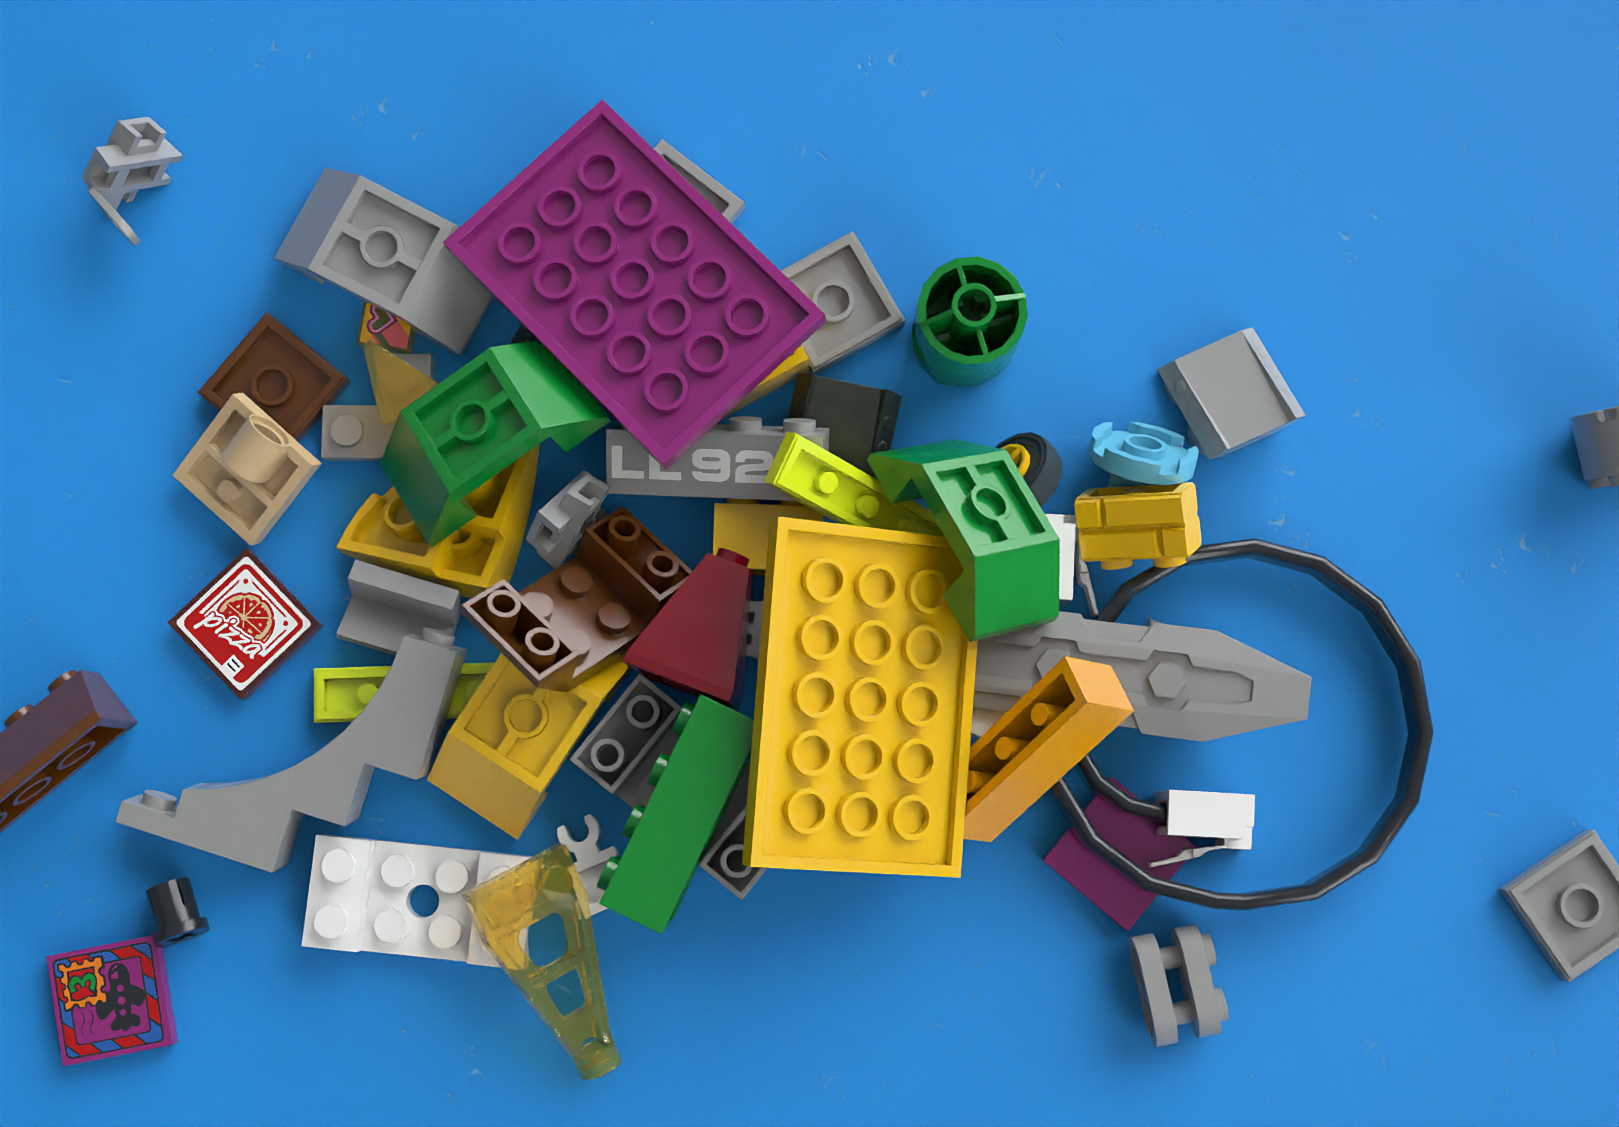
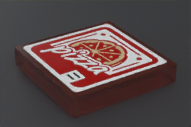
M246 548L167 622L240 700L245 701L324 627L311 611L249 548Z

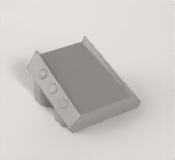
M1253 327L1236 332L1157 369L1165 382L1164 389L1170 401L1179 407L1189 424L1187 437L1192 447L1196 446L1199 453L1206 454L1208 459L1229 454L1276 433L1306 416Z

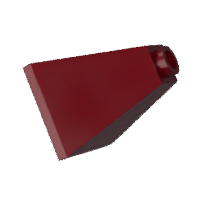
M719 548L716 556L707 553L627 650L623 662L637 675L640 673L645 678L698 698L701 694L738 712L743 695L752 573L747 567L750 559L725 548Z

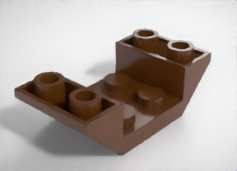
M622 506L584 530L576 557L519 592L503 579L463 603L460 612L536 688L569 692L624 655L687 579L692 570Z

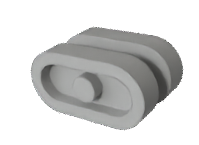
M1195 924L1172 928V946L1159 948L1153 933L1129 938L1130 957L1143 1016L1154 1047L1177 1043V1025L1190 1023L1195 1036L1202 1038L1220 1034L1221 1022L1229 1020L1228 1006L1224 993L1220 987L1214 988L1209 968L1216 965V954L1209 933L1200 934ZM1178 969L1185 1001L1172 1003L1165 970Z

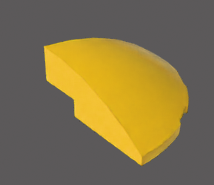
M540 444L465 496L477 516L434 547L427 544L393 486L383 496L376 493L370 495L352 518L336 548L341 553L360 561L459 590L460 596L471 599L503 579L510 583L530 512Z

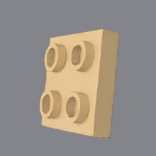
M244 393L232 394L176 469L173 476L250 546H253L263 541L322 463Z

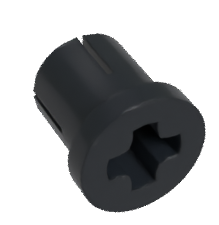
M189 878L169 880L145 891L156 932L152 934L155 947L181 943L210 930L207 918L200 917Z

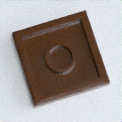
M266 312L197 393L219 411L232 394L244 393L297 442H300L322 416L323 405H331L351 381Z

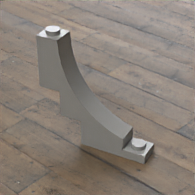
M423 627L421 634L405 635L390 670L365 709L339 736L317 753L293 767L261 778L229 783H199L182 790L178 806L176 805L177 798L170 794L155 790H145L144 794L121 802L115 822L273 873L289 863L304 814L341 826H346L359 819L375 767L415 780L429 774L468 649L453 645L455 636L432 628Z

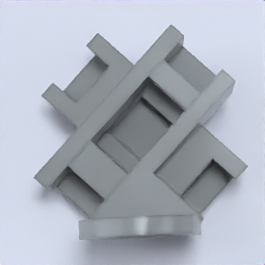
M150 117L117 121L106 146L95 148L82 175V179L87 184L88 192L134 247L141 243V241L116 211L122 198L126 203L133 202L139 189L168 185L171 178L165 171L169 163L180 162L183 157L165 139L167 132Z
M583 470L538 511L525 539L537 549L536 553L554 569L563 565L570 553L575 556L577 555L584 530L608 515L600 506L610 486Z

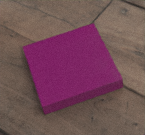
M1114 777L1108 779L1129 796L1138 798ZM1096 794L1083 809L1100 837L1152 876L1171 880L1186 860L1151 868L1148 867V863L1175 857L1181 850L1197 848L1184 836L1157 835V828L1160 825H1167V823H1158L1120 813ZM1070 826L1042 859V861L1125 931L1131 929L1158 896L1157 894L1139 890L1083 848Z

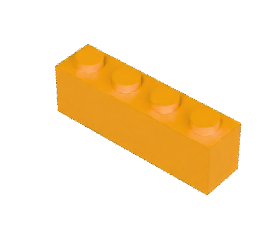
M1064 656L970 747L963 839L992 842L1134 712L1111 666Z

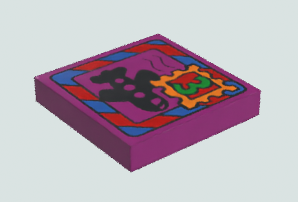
M152 936L46 956L63 1066L178 1043L163 947L154 946Z

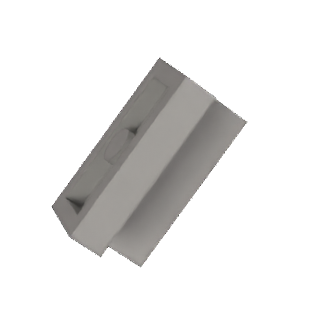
M355 560L348 576L352 597L336 636L338 639L396 656L403 636L414 633L421 634L423 627L454 635L462 615L460 612L459 590Z

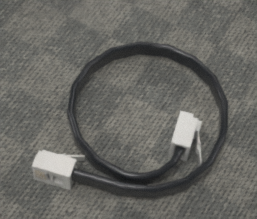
M1045 514L1060 539L1059 608L1064 607L1073 600V577L1075 573L1077 584L1084 589L1090 616L1095 617L1094 620L1114 623L1133 596L1184 566L1249 558L1310 574L1360 611L1397 669L1408 731L1394 799L1357 851L1303 884L1243 893H1224L1152 876L1097 834L1064 777H1062L1048 791L1080 845L1139 890L1211 909L1245 911L1314 901L1377 863L1419 804L1434 734L1421 660L1384 601L1324 556L1251 538L1201 545L1190 557H1186V563L1179 566L1167 568L1152 566L1117 587L1098 613L1089 571L1085 562L1081 560L1076 515ZM1090 753L1074 766L1086 788L1118 812L1158 823H1167V825H1160L1157 828V835L1216 839L1214 846L1181 850L1175 857L1148 863L1149 868L1200 857L1205 852L1214 849L1251 850L1255 795L1164 790L1155 792V803L1129 796L1105 778Z

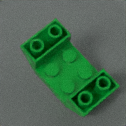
M538 341L495 346L485 350L400 411L380 463L427 544L434 547L477 516L465 497L548 437H551L565 452H568L611 420L602 406Z
M954 439L870 454L867 461L891 504L923 498L961 563L964 571L943 596L969 642L1051 623L1059 617L1060 539L1007 450Z

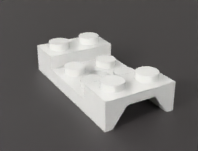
M327 834L316 835L302 946L464 961L467 964L522 970L528 966V929L531 903L541 857ZM420 885L431 886L439 896L437 910L428 917L418 915L411 907V894Z

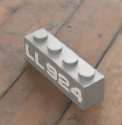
M759 417L729 418V425L716 424L665 471L618 422H615L606 429V485L610 486L607 494L797 501L764 483L766 475L786 432L797 433L829 452V428H816V420L807 418L784 419L783 427L762 426V419Z

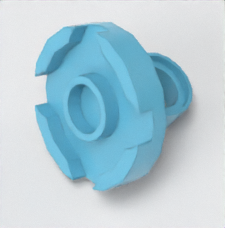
M1105 422L1094 427L1088 456L1094 464L1111 473L1108 487H1120L1125 484H1134L1136 486L1153 484L1173 485L1184 483L1193 478L1199 450L1196 446L1188 450L1184 449L1185 437L1162 427L1140 422H1130L1128 431H1112L1113 422Z

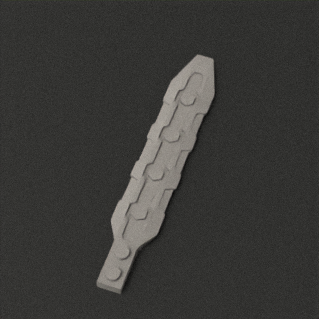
M750 601L746 656L754 657L756 660H759L763 601ZM1059 611V617L1054 622L978 640L973 708L1007 712L1064 656L1112 667L1134 710L1118 726L1139 729L1141 734L1204 742L1306 720L1308 716L1311 676L1216 630L1154 623L1152 627L1088 620L1083 619L1081 614Z

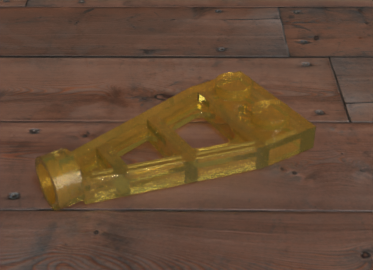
M557 843L462 893V897L483 945L569 1055L572 1056L581 1079L590 1080L603 1076L615 1069L621 1063L622 1058L610 1033L588 896L567 846ZM557 913L562 918L567 942L566 951L557 960L544 967H539L531 961L521 948L518 939L519 933L522 929L548 915ZM575 969L579 975L585 1002L582 1007L563 1016L548 994L547 984ZM590 1037H595V1041H592L582 1047V1044L586 1039Z

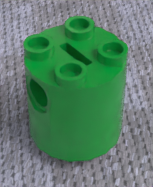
M976 256L956 258L938 267L924 283L912 326L913 349L923 368L931 374L934 380L940 384H951L958 387L980 385L998 376L1010 363L1022 337L1028 317L1026 295L1016 276L1000 263Z

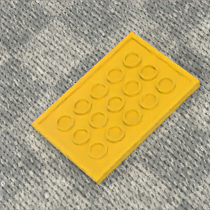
M779 516L770 518L742 865L763 868L961 878L978 640L969 642L943 596L964 571L945 536Z

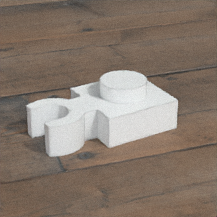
M592 814L584 816L589 834L582 842L574 841L571 838L566 825L557 829L561 845L566 850L574 852L577 858V862L563 867L584 919L608 909L599 904L605 891L596 886L610 857L620 856L616 846L603 851L600 850L598 842L601 836V827L596 817Z

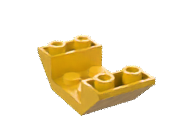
M501 653L448 731L427 780L518 840L549 793L545 790L603 702H610L631 670L623 662L626 653L569 692L536 688Z

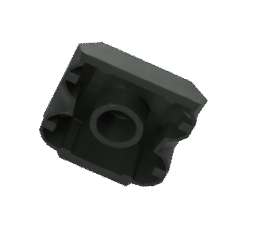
M814 373L797 374L788 419L816 420V428H829V452L877 479L867 459L871 453L891 449L902 396L888 389L872 388L818 376Z

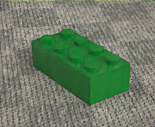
M701 694L696 705L686 701L672 729V732L680 736L671 756L664 753L660 754L647 780V784L655 787L647 806L636 804L623 829L622 835L629 838L630 841L622 857L618 855L610 857L598 880L596 887L605 891L599 902L600 905L660 934L669 929L699 867V863L750 761L753 719Z

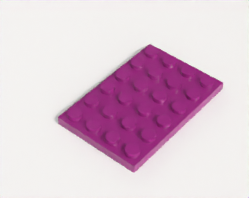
M603 99L443 242L451 254L665 471L826 322L825 313Z

